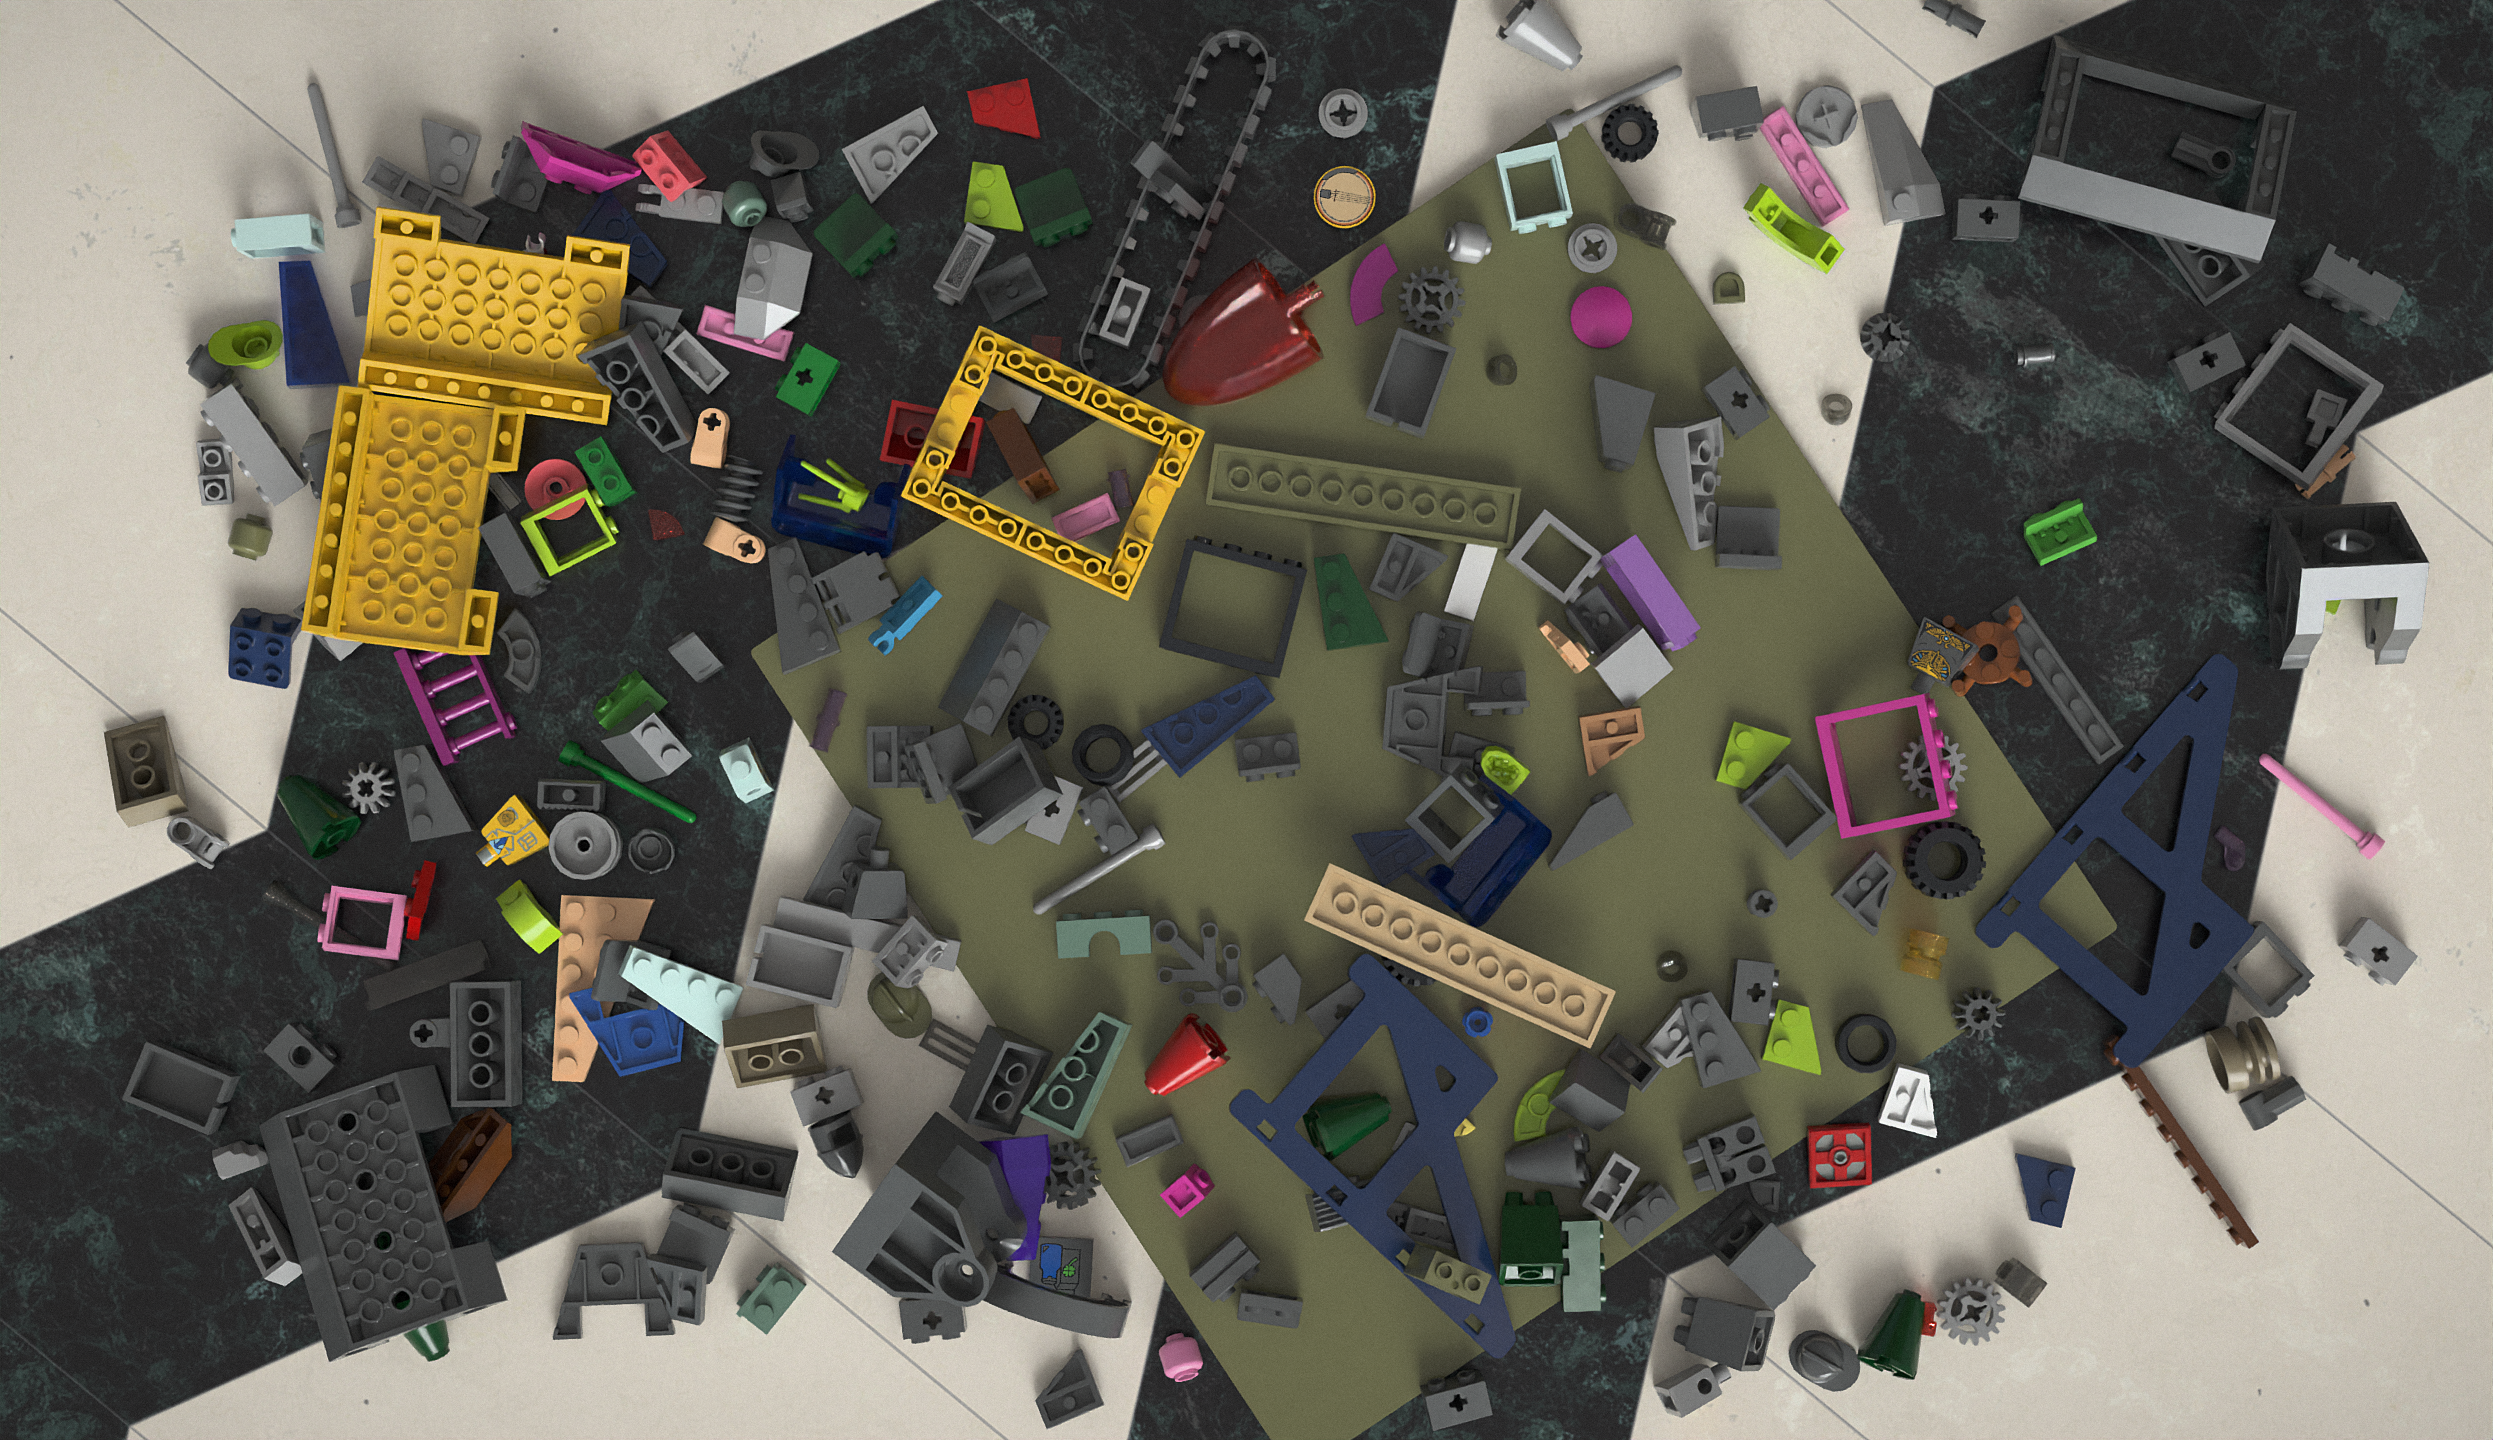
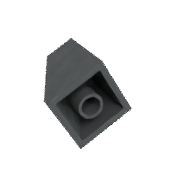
M1595 375L1590 382L1589 391L1598 461L1605 463L1604 468L1622 473V470H1628L1634 465L1656 393Z
M1747 1199L1703 1243L1773 1311L1787 1300L1789 1294L1801 1282L1806 1280L1810 1272L1816 1267L1795 1244Z

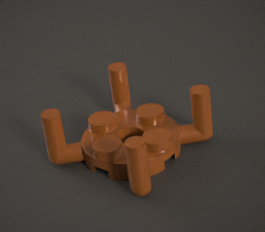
M2014 605L2009 608L2010 616L2003 625L1983 621L1966 630L1956 623L1952 616L1948 615L1943 618L1942 622L1946 629L1979 647L1977 654L1963 669L1965 674L1963 678L1952 683V689L1957 696H1964L1974 682L1979 684H1995L2011 677L2024 687H2029L2032 684L2033 679L2029 671L2021 670L2018 667L2020 647L2013 632L2023 620V613L2019 606ZM1988 645L1994 646L1998 651L1997 657L1991 662L1983 661L1980 658V651Z

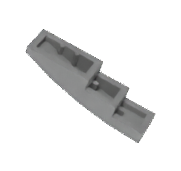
M379 156L375 158L362 181L367 186L414 212L440 215L442 228L469 243H476L489 220L485 215Z
M642 285L631 294L632 296L656 300ZM677 322L664 352L697 385L709 394L730 372Z

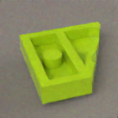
M980 162L972 163L964 224L970 222L975 226L1017 232L1024 231L1003 166Z
M1777 999L1775 1016L1770 1024L1761 1059L1821 1075L1822 1070L1809 1007Z

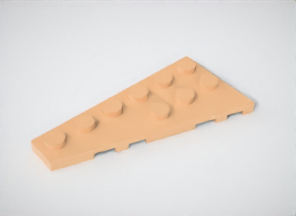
M561 895L560 930L563 935L559 937L552 1081H585L599 1043L571 1001L569 993L592 988L600 960V951L607 939L639 940L655 899ZM600 1001L604 1018L610 1017L615 1002Z

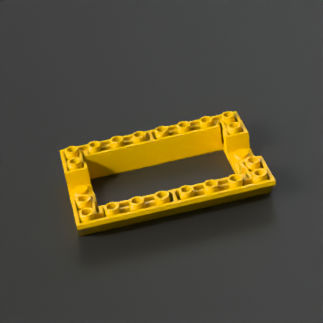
M979 325L911 469L901 497L1128 601L1154 545L1152 541L1176 489L1180 488L1205 431ZM992 369L1160 447L1110 558L941 481L955 455L956 447L979 397L983 394Z

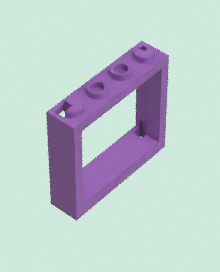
M1636 534L1601 557L1600 562L1662 651L1668 648L1672 652L1698 638L1695 632L1701 627Z

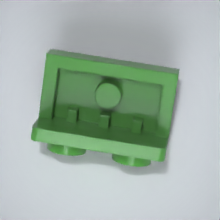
M2080 498L2074 501H2064L2055 509L2044 514H2034L2024 523V538L2040 566L2097 541V535L2083 512V503Z
M634 670L619 681L617 688L609 696H604L598 701L593 715L599 724L609 731L647 700L658 712L668 702L637 670Z

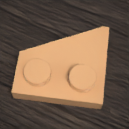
M1548 620L1538 627L1575 674L1590 665L1586 660L1590 655L1579 642L1573 644L1569 638Z

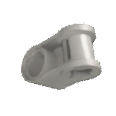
M192 817L173 819L167 827L169 840L187 852L198 863L209 869L215 866L214 860L221 850L230 845V842L223 836L207 828ZM182 822L187 823L191 829L187 839L181 838L177 832L178 826Z

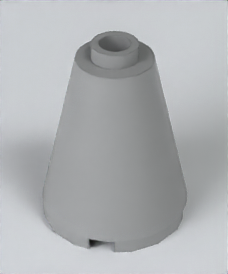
M1520 0L1506 16L1509 23L1507 27L1504 28L1500 25L1496 33V37L1501 41L1561 71L1567 68L1572 70L1583 57L1580 54L1582 46L1547 0Z

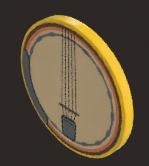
M1349 166L1333 168L1323 174L1316 184L1314 190L1315 208L1319 216L1334 227H1355L1363 223L1370 216L1374 208V186L1368 176L1359 169Z

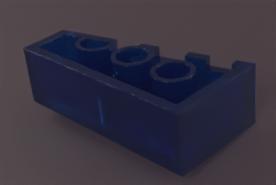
M310 260L279 262L287 387L289 389L339 387V385L353 386L313 263Z

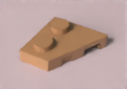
M1640 706L1578 716L1588 776L1594 775L1602 766L1611 760H1615L1630 746L1636 745L1645 738Z

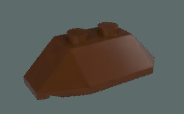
M486 1107L482 1111L461 1118L428 1164L445 1222L475 1209L512 1158L511 1124L493 1107Z

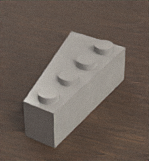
M237 377L207 397L200 404L203 408L200 413L209 426L215 425L222 434L219 439L227 451L232 452L234 450L241 461L238 462V465L242 472L248 478L253 476L259 485L256 490L266 503L271 501L275 507L305 487L308 481L284 447L279 449L276 445L279 440L271 426L265 421L262 423L259 421V408L253 399L242 396L239 389L244 386Z

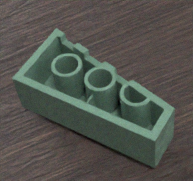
M1099 1012L1020 1113L1075 1139L1082 1138L1133 1024L1107 1012Z

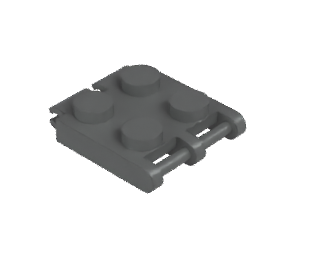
M864 551L810 579L813 585H817L825 601L823 604L825 610L829 609L838 626L836 628L838 635L894 607L891 601L901 596L891 577L880 580L879 576L888 572L878 552L868 556ZM823 580L826 582L833 599H830L822 583ZM835 605L838 606L842 616L846 621V624H843L840 616L838 615L834 607Z

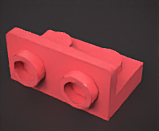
M668 130L650 136L632 155L634 160L670 202L675 201L685 190L699 186L707 178Z

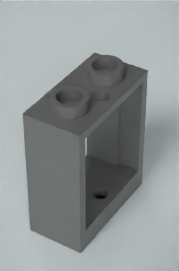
M503 513L478 527L514 593L523 596L529 595L532 598L547 590L545 585L552 580L516 516Z
M1460 763L1405 818V821L1443 859L1450 863L1501 813L1505 806L1494 792L1489 791L1478 780L1473 771L1466 769ZM1451 785L1484 817L1462 839L1429 808Z
M1776 763L1764 773V776L1767 778L1758 787L1753 783L1740 795L1743 800L1738 805L1787 860H1792L1832 825L1837 818L1789 763H1784L1782 766ZM1784 775L1819 814L1787 844L1752 806L1759 797Z
M2255 921L2252 924L2254 927L2253 935L2220 973L2262 1017L2271 1018L2273 1016L2276 1018L2288 1008L2287 1002L2294 995L2297 997L2302 995L2311 986L2309 981L2315 975L2263 921ZM2263 938L2299 974L2268 1005L2233 969Z

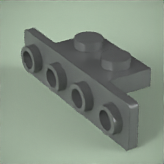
M1147 139L1131 160V165L1158 188L1155 193L1169 204L1173 202L1171 208L1184 218L1188 216L1192 220H1200L1206 212L1202 207L1203 202L1209 203L1212 195L1154 141Z

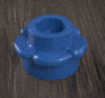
M1473 1007L1469 1013L1464 1014L1462 1024L1466 1027L1465 1031L1469 1036L1477 1037L1479 1035L1484 1037L1491 1031L1490 1026L1493 1024V1018L1482 1007ZM1476 1019L1481 1021L1480 1025L1475 1024Z

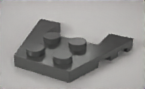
M1483 666L1470 667L1387 687L1382 749L1417 765L1420 764L1443 777H1447L1460 763L1466 769H1470L1475 773L1476 758L1444 755L1449 692L1480 695Z
M643 1242L579 1245L565 1298L559 1312L558 1322L554 1329L553 1340L583 1338L582 1306L645 1304L646 1336L675 1334V1327L665 1307V1300L660 1295L656 1286L658 1281L653 1268H648V1255Z

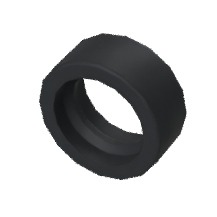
M1098 724L1085 729L1077 737L1072 749V757L1076 769L1085 779L1092 784L1108 786L1123 780L1130 772L1134 761V752L1130 741L1120 730L1111 725ZM1106 737L1117 742L1121 755L1114 768L1100 773L1089 768L1086 762V752L1093 742Z
M1858 1014L1849 1017L1840 1025L1835 1038V1048L1839 1059L1847 1067L1859 1073H1874L1884 1069L1892 1061L1896 1052L1897 1040L1893 1029L1885 1020L1872 1014ZM1862 1025H1870L1877 1028L1884 1040L1881 1054L1875 1060L1869 1062L1855 1059L1848 1049L1850 1033L1856 1027Z

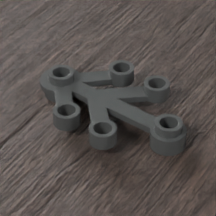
M1164 919L1157 922L1153 929L1155 940L1160 944H1170L1194 968L1173 969L1169 966H1163L1157 972L1158 981L1163 985H1169L1173 982L1208 981L1217 990L1196 992L1193 988H1185L1179 995L1182 1005L1190 1007L1195 1003H1218L1227 1012H1237L1246 1005L1248 999L1247 991L1238 982V959L1241 956V950L1238 945L1229 943L1223 948L1222 955L1227 960L1226 981L1216 973V937L1218 936L1219 929L1215 923L1206 922L1200 929V934L1203 937V960L1178 936V928L1173 921ZM1207 925H1212L1215 928L1214 936L1207 937L1204 935L1203 930ZM1162 926H1169L1172 930L1171 936L1167 938L1160 935V928ZM1229 947H1234L1238 951V955L1233 959L1226 956V950ZM1163 970L1171 971L1172 979L1170 981H1163L1161 979L1160 973ZM1187 991L1192 992L1195 996L1194 1001L1191 1003L1184 1002L1182 998L1183 994ZM1229 991L1237 992L1238 1000L1236 1002H1229L1227 1000L1226 994Z

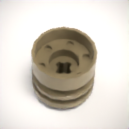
M2260 1017L2249 1018L2248 1025L2245 1021L2237 1022V1037L2228 1026L2206 1032V1048L2211 1066L2225 1093L2230 1094L2248 1088V1073H2250L2257 1084L2264 1083L2265 1076L2268 1080H2275L2280 1077L2277 1048L2269 1030Z

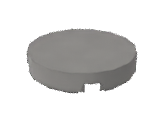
M1827 85L1815 88L1805 94L1797 106L1795 119L1797 128L1807 142L1813 146L1830 148L1840 145L1850 137L1855 130L1858 114L1854 101L1849 94L1841 88Z

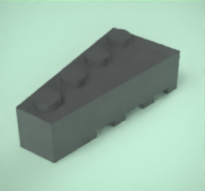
M641 321L588 342L578 354V358L584 364L588 363L596 372L595 377L603 386L606 384L618 397L616 401L623 409L627 408L637 419V425L662 453L689 443L695 435L698 425Z

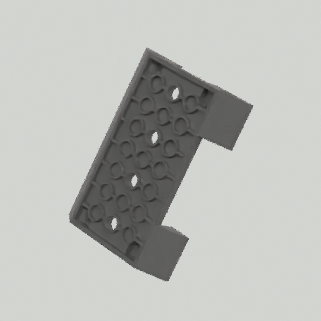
M436 1065L398 1071L278 1113L259 1125L329 1362H334L390 1342L389 1339L430 1324L442 1320L451 1321L508 1301L490 1241L453 1248L418 1132L425 1134L453 1124ZM347 1114H353L356 1118V1125L350 1131L343 1130L341 1126V1120ZM369 1172L374 1178V1184L370 1189L362 1190L359 1186V1179L364 1173ZM388 1232L392 1237V1243L389 1248L381 1250L377 1245V1238L381 1233ZM405 1291L410 1297V1303L405 1309L400 1310L395 1305V1297L398 1293Z

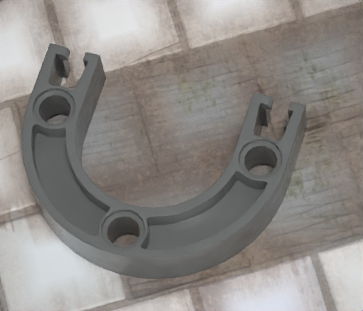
M1005 1263V1266L997 1264L998 1271L994 1283L983 1301L1016 1315L1057 1328L1103 1338L1122 1337L1131 1308V1301L1123 1299V1302H1120L1105 1293H1102L1101 1298H1088L1065 1293L1031 1282L1012 1272L1013 1265Z

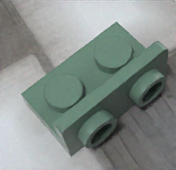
M778 1262L773 1268L766 1265L756 1278L760 1282L753 1292L747 1289L736 1303L741 1307L736 1314L740 1318L742 1316L745 1317L766 1335L806 1286L805 1283Z

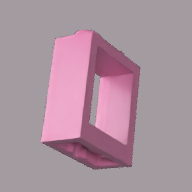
M331 886V893H325L322 911L327 912L326 924L320 923L318 942L323 943L322 948L324 951L399 960L406 917L404 916V910L408 899L407 896ZM340 899L393 905L386 949L333 942Z

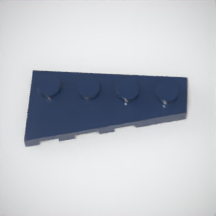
M1255 675L1142 729L1141 732L1178 777L1181 778L1276 699Z

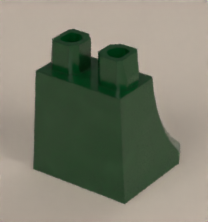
M1551 1192L1535 1193V1205H1523V1193H1506L1504 1206H1502L1498 1281L1501 1286L1540 1287L1560 1284L1564 1262L1558 1205H1554Z

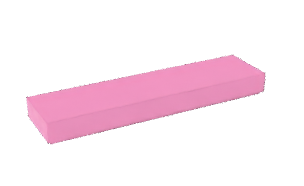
M1784 106L1763 118L1764 123L1759 128L1820 225L1823 227L1849 210L1847 204Z

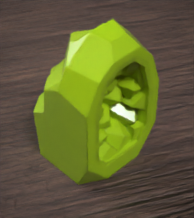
M1487 746L1481 753L1480 765L1485 775L1509 795L1520 786L1531 772L1530 768L1522 761L1517 759L1508 750L1499 746Z

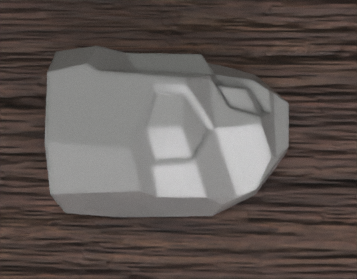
M242 1140L212 1151L216 1170L222 1180L269 1163L266 1150L257 1144L249 1145Z

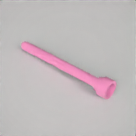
M2262 754L2259 757V762L2262 766L2357 842L2356 846L2360 848L2359 852L2367 859H2371L2382 848L2385 840L2376 833L2371 834L2369 831L2366 833L2269 754Z

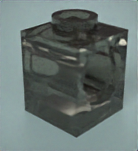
M2013 1257L2010 1261L2005 1260L1995 1273L1998 1277L1994 1282L2028 1308L2048 1284Z

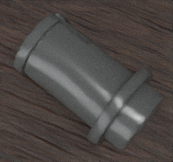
M2050 342L2026 346L2025 343H2020L2013 350L2015 365H2021V367L2025 368L2027 364L2054 362L2055 351L2053 344Z

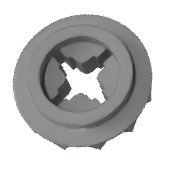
M1336 89L1323 98L1319 106L1318 116L1322 128L1333 137L1346 139L1357 135L1365 126L1368 110L1364 99L1357 92L1350 89ZM1341 101H1343L1346 111L1357 112L1347 116L1345 126H1343L1340 117L1330 116V114L1339 111Z
M1590 223L1577 228L1573 232L1568 242L1567 252L1572 264L1582 272L1595 274L1607 269L1613 263L1617 254V242L1609 229L1600 224ZM1584 238L1592 244L1603 241L1597 250L1600 260L1592 253L1582 257L1587 248Z

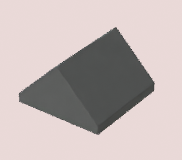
M1579 1048L1548 1102L1600 1132L1625 1113L1630 1082L1612 1067Z

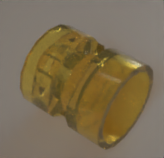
M1910 928L1906 942L1909 952L1903 954L1899 970L1939 980L1943 966L1939 959L1941 956L1946 955L1950 938Z

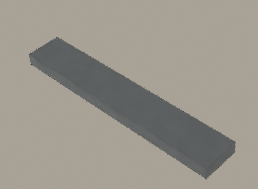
M2017 595L1990 614L1998 624L2003 625L2010 616L2009 608L2014 605L2020 607L2023 613V620L2014 630L2013 634L2018 641L2021 658L2095 763H2102L2124 747L2020 598Z

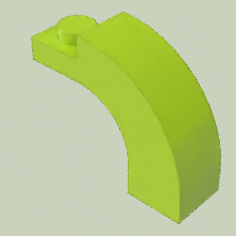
M1762 183L1759 184L1743 207L1750 215L1748 219L1767 237L1798 259L1825 274H1828L1845 250L1832 234L1801 218L1787 207L1770 187Z

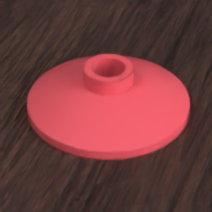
M544 460L534 466L529 472L525 482V497L530 507L535 510L587 484L581 470L567 460ZM554 482H559L562 485V490L554 492L551 490L550 485ZM583 497L544 518L561 520L571 517L581 509L585 498Z

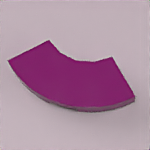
M1385 243L1373 250L1363 260L1353 278L1350 291V309L1355 326L1384 313L1381 302L1382 290L1388 279L1398 273V269Z

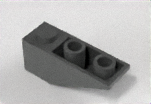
M686 630L671 640L674 645L668 648L669 652L696 682H703L726 666L708 637L704 634L688 632Z

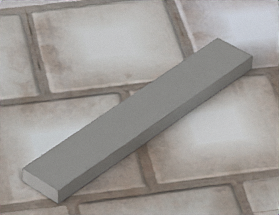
M783 895L780 896L773 927L876 953H879L903 926L879 919H850L842 910ZM935 934L938 938L945 939L948 945L943 950V956L930 966L954 972L962 940Z

